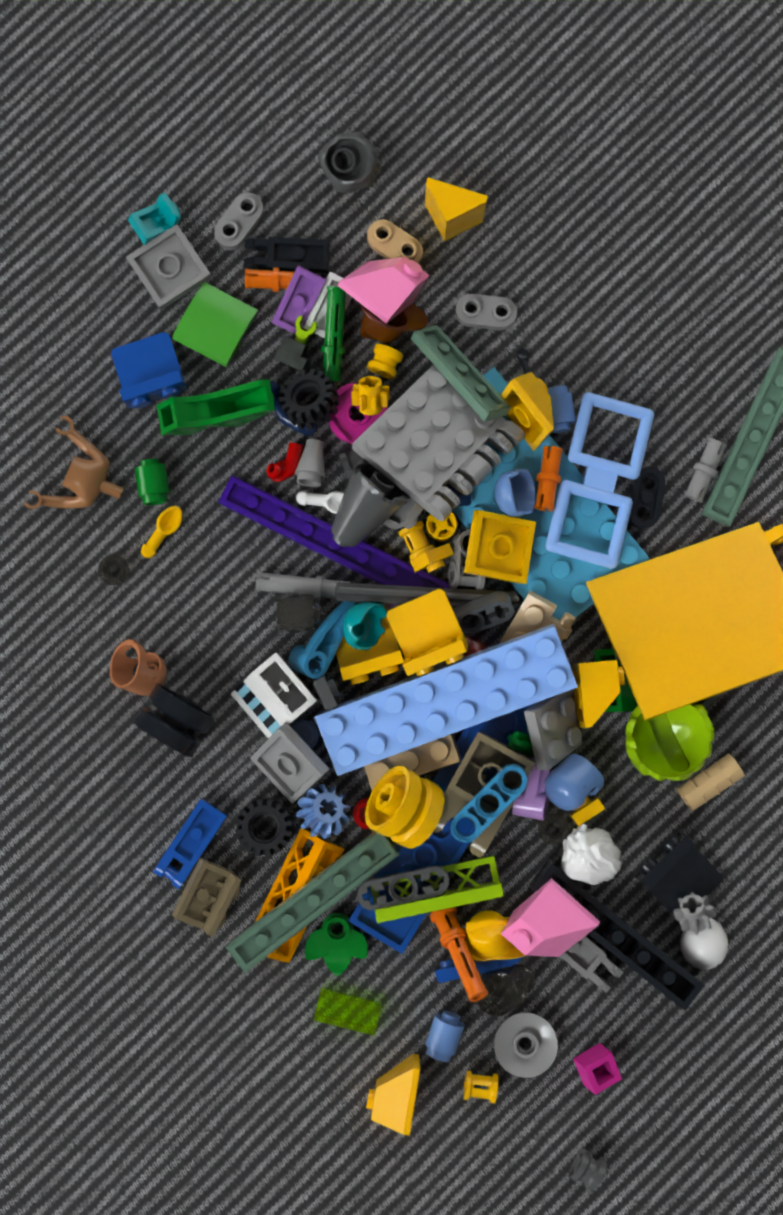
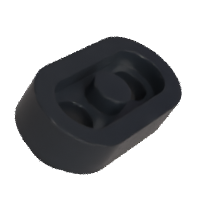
M655 467L641 469L640 476L632 482L630 498L633 501L629 522L638 529H648L655 525L660 518L665 477ZM644 479L652 481V489H646L643 486ZM639 509L647 511V519L639 518Z

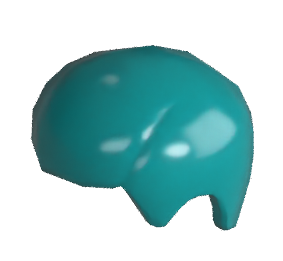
M360 602L347 610L343 620V633L346 642L352 648L369 650L377 644L380 635L385 633V629L381 624L382 618L387 617V611L384 606L377 603Z

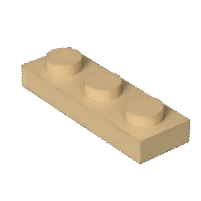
M450 734L364 766L371 790H373L379 779L389 769L396 766H404L417 773L418 776H422L460 763L462 759L454 735Z

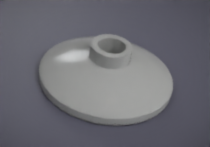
M522 1012L508 1017L501 1023L495 1034L494 1051L498 1062L507 1072L517 1077L531 1078L544 1073L553 1064L558 1051V1041L553 1027L546 1019L534 1013ZM523 1037L531 1040L530 1045L526 1048L519 1045V1041Z

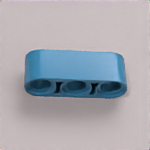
M509 764L503 767L456 814L451 823V832L455 839L465 843L476 839L524 791L528 777L523 767L517 764ZM508 771L518 772L522 777L521 785L517 788L506 786L503 780L505 773ZM486 794L494 795L499 802L498 808L494 811H486L481 806V798ZM466 817L473 820L476 827L473 833L463 834L460 832L457 824L461 818Z

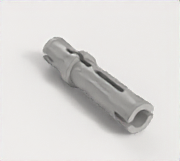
M258 571L256 591L312 596L314 600L321 601V598L336 599V584L339 582L351 583V581L328 580L320 575H317L316 578Z

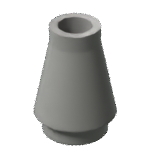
M317 439L306 440L304 451L295 471L297 483L300 485L319 487L322 480L325 479L323 441Z

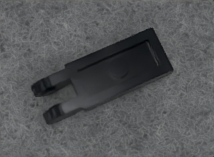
M269 237L268 239L249 238L245 240V249L252 251L268 250L267 258H244L243 266L246 268L273 270L274 267L279 268L281 271H295L299 265L313 273H329L330 240Z

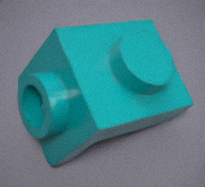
M162 193L158 196L156 204L131 213L128 222L145 245L178 224L181 215L178 206L170 200L166 193Z

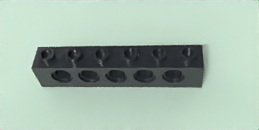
M547 861L530 882V888L536 892L552 878L600 921L599 925L588 933L592 938L686 1011L705 985L551 862Z

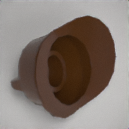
M413 303L387 324L362 304L360 305L364 312L360 335L363 338L383 343H392L404 331L422 330L427 326L428 318L426 314Z

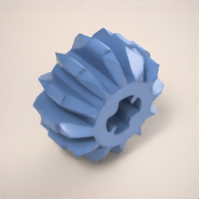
M319 784L316 789L309 788L305 792V797H301L297 803L302 809L296 813V817L304 818L305 820L301 824V829H306L309 826L311 828V837H315L320 833L323 839H328L331 834L338 835L342 832V826H345L350 820L345 813L350 811L351 806L342 803L346 798V794L337 796L336 786H331L327 790L324 784ZM324 808L327 812L324 815L320 811V809Z

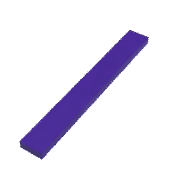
M233 475L218 501L220 505L380 585L450 588L447 582L423 570L414 572L411 564L365 541H362L356 547L340 546L333 539L331 524Z

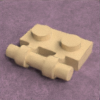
M530 590L499 644L553 623L562 642L563 639H568L571 634V626L576 618L567 612L564 613L561 620L553 617L552 615L557 605Z

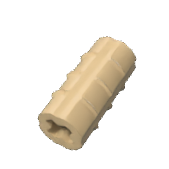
M727 754L705 770H701L693 778L688 779L687 782L676 788L688 808L694 811L716 795H720L729 786H733L735 782L745 775L736 760L730 754Z

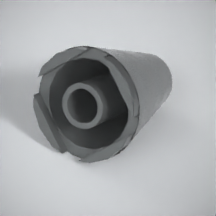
M365 459L359 460L353 468L331 527L334 541L342 547H356L403 507L410 497Z

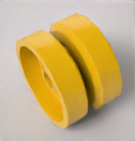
M404 766L391 768L379 779L371 792L365 811L366 824L369 829L382 836L390 837L393 842L405 848L413 849L418 847L430 837L438 825L443 813L444 792L439 785L428 779L420 778L417 773Z

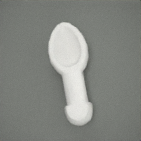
M301 490L297 493L296 500L300 505L323 506L331 513L336 514L344 492L333 491L325 495Z

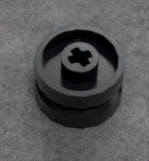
M157 683L148 698L150 703L161 710L162 713L148 707L141 708L133 723L166 746L192 758L201 742L187 728L189 727L199 733H207L215 718L200 708V705L193 700Z

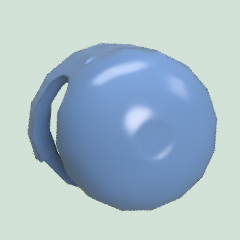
M569 754L548 774L545 779L544 789L547 797L555 806L565 811H573L585 803L587 795H596L603 788L604 779L602 774L589 760L581 755Z

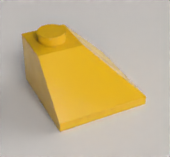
M529 372L511 380L501 396L511 407L506 416L523 430L525 441L535 451L554 430L551 396L548 393V388L543 380L536 378L532 372Z
M617 660L571 665L578 686L573 689L579 728L592 727L620 693V686L624 685V671L622 666L618 667Z
M419 1054L410 1055L378 1078L375 1090L369 1089L366 1109H372V1121L409 1136L420 1074Z

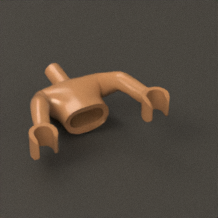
M61 416L60 419L70 424V429L68 431H61L55 428L56 432L71 439L92 460L74 456L62 486L70 489L76 496L40 495L39 492L30 490L28 491L29 493L35 494L38 497V503L31 506L23 502L25 507L28 509H36L39 506L64 509L87 508L94 504L100 492L119 499L123 487L106 481L110 466L109 460L88 439L74 429V423L71 418Z

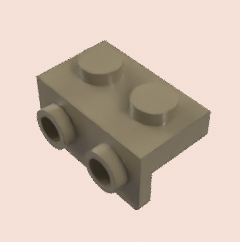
M199 858L172 916L177 920L203 929L207 935L214 937L217 929H220L225 922L226 911L231 901L235 900L239 894L241 879L232 870Z

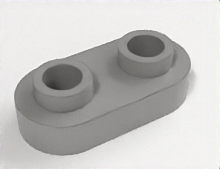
M249 192L238 195L216 224L214 230L215 237L223 249L236 250L240 248L261 221L264 208L261 199L257 195ZM247 203L253 205L250 211H244L242 207ZM227 228L235 229L234 234L231 236L225 235L224 232Z
M466 294L458 300L455 314L457 320L467 327L506 330L514 324L517 309L515 304L505 297ZM472 304L477 308V311L469 313L465 307ZM504 308L507 311V315L504 317L498 316L496 310Z

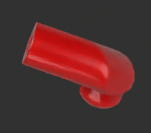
M289 443L286 459L276 464L270 463L266 469L267 476L274 482H283L294 476L304 446L298 443Z

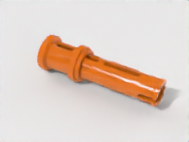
M456 907L433 911L429 917L432 923H436L441 935L439 939L441 945L450 952L456 970L467 992L469 1002H476L485 998L488 995V991L465 942L467 940V932L465 928H461L458 922Z

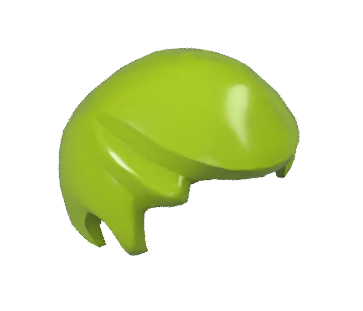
M693 703L646 721L642 716L639 706H637L626 725L625 747L630 761L643 776H652L658 781L665 779L682 781L690 778L694 772L703 768L706 759L712 755V741L714 740L715 733L708 713L701 704Z

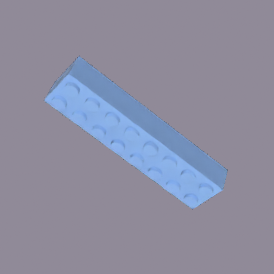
M553 623L465 656L454 663L436 667L433 671L423 676L417 677L415 675L340 703L328 711L327 709L321 710L315 716V720L336 774L339 776L575 689L578 686L557 629Z

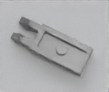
M586 936L560 956L584 978L592 980L606 993L611 988L609 983L594 973L600 963L605 965L607 970L614 976L620 978L624 973L606 957L607 954Z

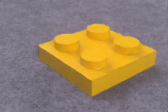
M475 510L473 512L464 573L518 584H527L536 522Z

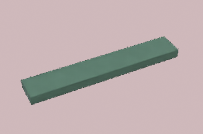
M778 348L774 354L701 512V515L727 527L732 525L783 414L782 348Z
M373 832L226 944V949L244 973H246L400 854L386 836Z

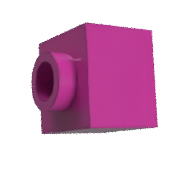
M600 1043L573 1058L583 1085L595 1095L622 1079L612 1052Z

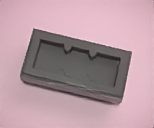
M326 675L315 679L313 685L325 710L327 709L328 711L338 706L336 698L340 697L341 694L334 679L328 681Z

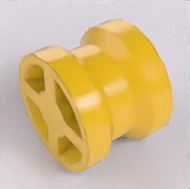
M375 344L373 349L375 355L373 360L368 362L367 369L381 377L395 379L397 374L396 366L402 362L404 355L387 345Z
M453 513L444 521H439L431 514L428 516L426 532L432 540L446 542L455 534L457 519Z

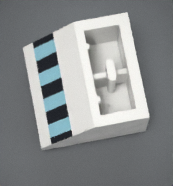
M277 652L256 668L231 693L268 739L284 723L287 722L290 726L318 702V699Z

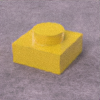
M447 543L422 553L411 560L410 563L414 572L427 568L428 573H431L446 566L444 560L454 555L450 544Z
M586 796L585 803L580 808L569 813V816L575 825L580 826L605 810L599 798L594 797L590 800Z

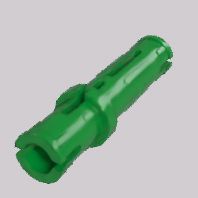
M327 286L324 346H321V352H324L323 372L326 376L328 375L331 381L341 382L342 354H345L346 348L343 347L346 292L340 287Z

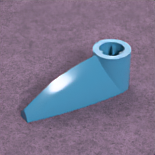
M342 601L327 616L306 646L298 645L293 648L289 655L290 668L313 679L320 678L325 674L344 636L343 620L345 614L350 607L355 605V602Z

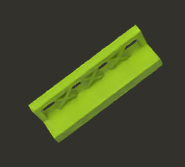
M494 855L440 866L446 872L453 871L463 878L457 889L446 890L443 894L430 898L376 909L377 923L503 897L504 894ZM489 864L492 882L479 884L470 878L476 866ZM470 868L466 875L459 871L461 869ZM431 872V873H430V876L437 875V874H436V872ZM420 874L414 875V878L419 879ZM443 876L437 877L435 881L432 879L426 881L432 884L433 889L439 888L438 883ZM405 878L395 882L394 887L401 891L399 896L403 897L404 894L407 896L410 894L407 889L411 882ZM389 881L383 882V885H389ZM408 881L404 888L397 884ZM466 881L473 884V886L463 888ZM371 886L373 901L375 903L377 902V896H379V892L375 891L373 886Z

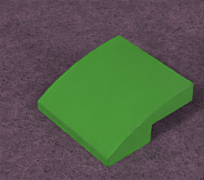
M204 282L181 318L173 334V340L227 367L241 347L242 338L256 319L258 310Z

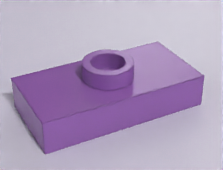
M298 265L271 323L295 334L297 331L295 327L296 319L298 316H303V328L326 278Z

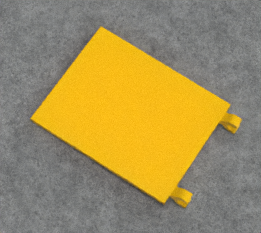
M757 522L586 582V586L645 721L783 671V571L770 546L783 543V524L777 525L768 531H763L760 523Z

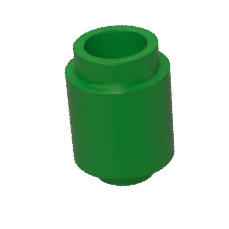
M158 459L140 461V466L135 468L138 495L142 499L143 505L151 506L167 503V495L170 494L166 465L159 463Z

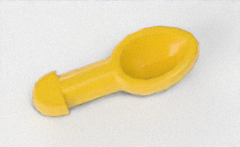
M171 506L160 513L156 521V530L147 543L142 545L141 554L143 557L149 559L157 554L156 550L165 537L175 533L180 527L183 517L180 507Z

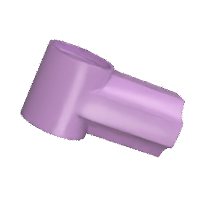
M535 762L528 776L526 788L513 803V815L545 820L549 798L545 793L544 783L552 768L548 771L537 770Z

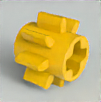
M366 376L361 378L358 384L353 385V391L351 392L352 406L359 405V411L362 414L377 415L382 412L383 407H388V400H390L389 386H382L380 378Z

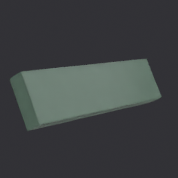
M438 325L413 332L411 340L484 422L508 414L511 409L510 405Z

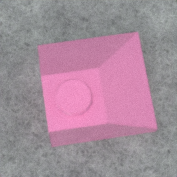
M407 257L368 261L340 280L337 286L387 324L414 302L430 275L423 271L417 262L409 260Z
M551 878L512 912L501 934L524 955L559 957L595 929L600 921Z

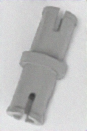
M712 438L708 439L699 463H695L693 467L695 473L684 494L685 497L699 503H703V498L712 478H716L718 474L716 468L727 447L723 442Z

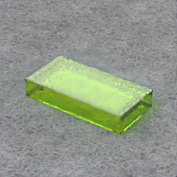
M321 987L313 1020L375 1036L382 1002Z

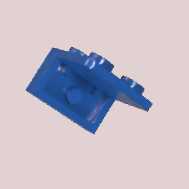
M162 332L114 348L111 351L122 387L119 391L123 402L129 409L143 408L150 405L151 401L160 398L169 399L181 394V391L187 390L179 361L168 333Z

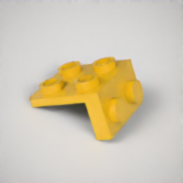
M443 589L431 591L391 608L387 612V619L405 657L402 665L407 676L416 673L417 677L423 676L435 669L433 665L443 661L446 664L454 663L464 657L463 653L467 652L468 642Z
M387 617L381 620L385 633L380 635L377 644L369 650L352 648L343 636L336 651V656L344 682L350 680L352 686L368 681V674L380 671L381 676L400 671L398 665L403 664L404 661Z

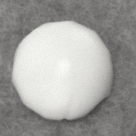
M709 918L711 929L706 928L699 932L698 935L687 929L683 931L679 941L680 950L685 961L698 969L709 970L716 968L717 965L722 963L728 952L729 943L722 925L712 918Z

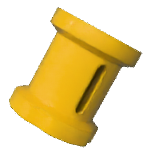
M422 521L417 522L410 529L404 528L398 532L399 536L404 538L411 553L409 556L410 560L435 548L428 541L423 530L424 524Z
M466 1070L463 1100H469L472 1097L488 1099L490 1103L495 1104L498 1093V1074L493 1073L492 1076L472 1074L471 1070ZM474 1085L487 1086L488 1088H475Z

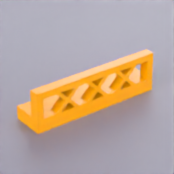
M300 829L256 921L274 909L278 899L283 897L284 901L338 860L345 849L319 836L311 837L309 830ZM307 839L314 842V845L309 855L303 857L302 849ZM297 869L298 877L293 885H289V876L293 870ZM307 926L267 957L290 963Z

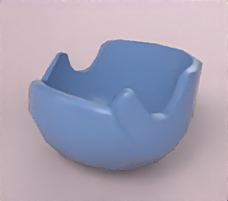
M515 469L501 474L494 489L495 500L500 510L511 517L531 514L534 511L536 502V491L530 472L527 469Z

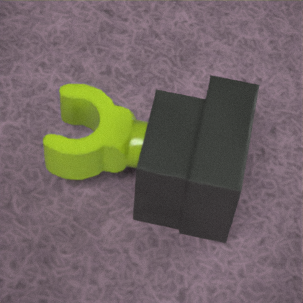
M298 316L295 322L297 330L295 338L284 336L274 359L300 371L304 369L307 371L311 360L305 357L309 348L306 342L310 335L317 331L318 323L313 322L311 328L305 331L302 328L304 317Z

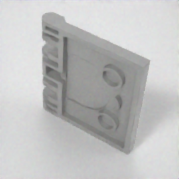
M433 365L353 442L352 450L436 519L444 521L452 513V509H455L460 504L457 495L446 485L449 483L457 491L468 496L473 491L472 486H478L491 473V466L496 467L501 462L498 453L486 444L489 442L503 454H509L513 450V446H517L525 438V434L513 421L505 420L503 417L484 422Z

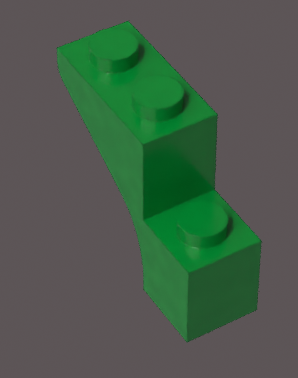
M257 380L209 394L171 397L156 405L161 435H194L208 427H240L275 411L270 380Z

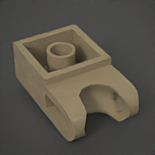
M478 731L443 794L445 800L443 813L433 832L442 831L445 824L455 817L488 783L485 780L487 774L483 772L486 767L490 769L493 766L498 769V773L506 765L517 764L524 768L528 777L535 765V761L511 749L506 744L483 731ZM508 771L503 777L505 785L509 788H517L522 783V777L516 771ZM491 794L484 795L480 800L481 806L486 811H494L499 806L498 799ZM514 801L472 841L470 851L473 855L479 858L484 856Z

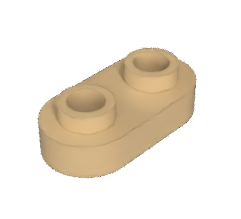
M377 220L368 228L367 240L369 246L384 258L407 257L418 264L421 263L423 258L421 243L390 221ZM379 231H386L388 236L381 239L377 236V233ZM406 247L413 250V253L409 256L402 253V250Z

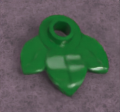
M341 912L329 914L324 919L322 928L313 931L305 945L306 960H316L324 957L327 967L336 977L340 976L347 969L351 957L364 959L367 958L368 944L364 935L353 929V924L348 921L349 917ZM334 923H341L344 930L341 933L333 932L332 925Z

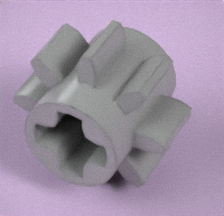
M691 892L690 895L685 896L683 899L678 898L680 909H675L673 912L675 919L680 921L682 931L689 929L698 935L699 932L706 928H712L709 918L716 917L714 907L709 906V900L706 895L701 898Z

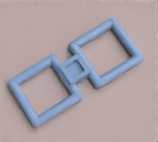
M591 392L583 395L568 453V460L571 463L585 466L586 469L582 484L564 480L560 485L545 544L547 551L611 569L617 567L633 501L630 497L614 493L618 476L632 480L640 476L654 419V412L651 409ZM593 406L641 419L629 465L582 453ZM571 494L619 507L608 554L559 541Z

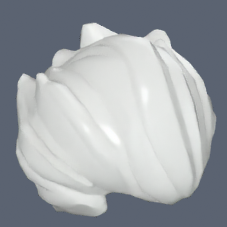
M582 824L577 829L573 828L572 833L567 837L568 839H563L564 852L561 867L572 880L597 885L603 881L614 879V876L620 871L621 862L619 860L621 851L614 845L609 832L599 828L587 829V824Z

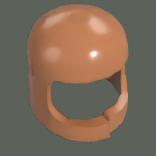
M128 639L115 649L111 658L110 678L116 687L136 695L149 696L157 683L160 685L165 683L167 677L165 662L155 653H146L144 647L138 641ZM134 648L138 658L132 659L127 657L126 651ZM138 663L135 676H133V669Z

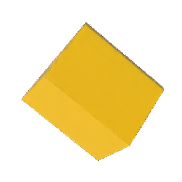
M429 177L427 178L425 206L444 242L483 222L488 199L487 195Z

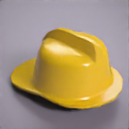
M487 910L477 913L466 923L467 940L465 942L474 961L506 960L525 956L501 934L510 917H503L498 912Z

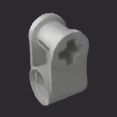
M471 529L456 534L451 540L450 546L454 552V555L450 556L448 569V585L451 589H456L458 586L474 587L475 590H482L485 585L486 577L464 573L467 551L464 549L462 542L464 537H470Z

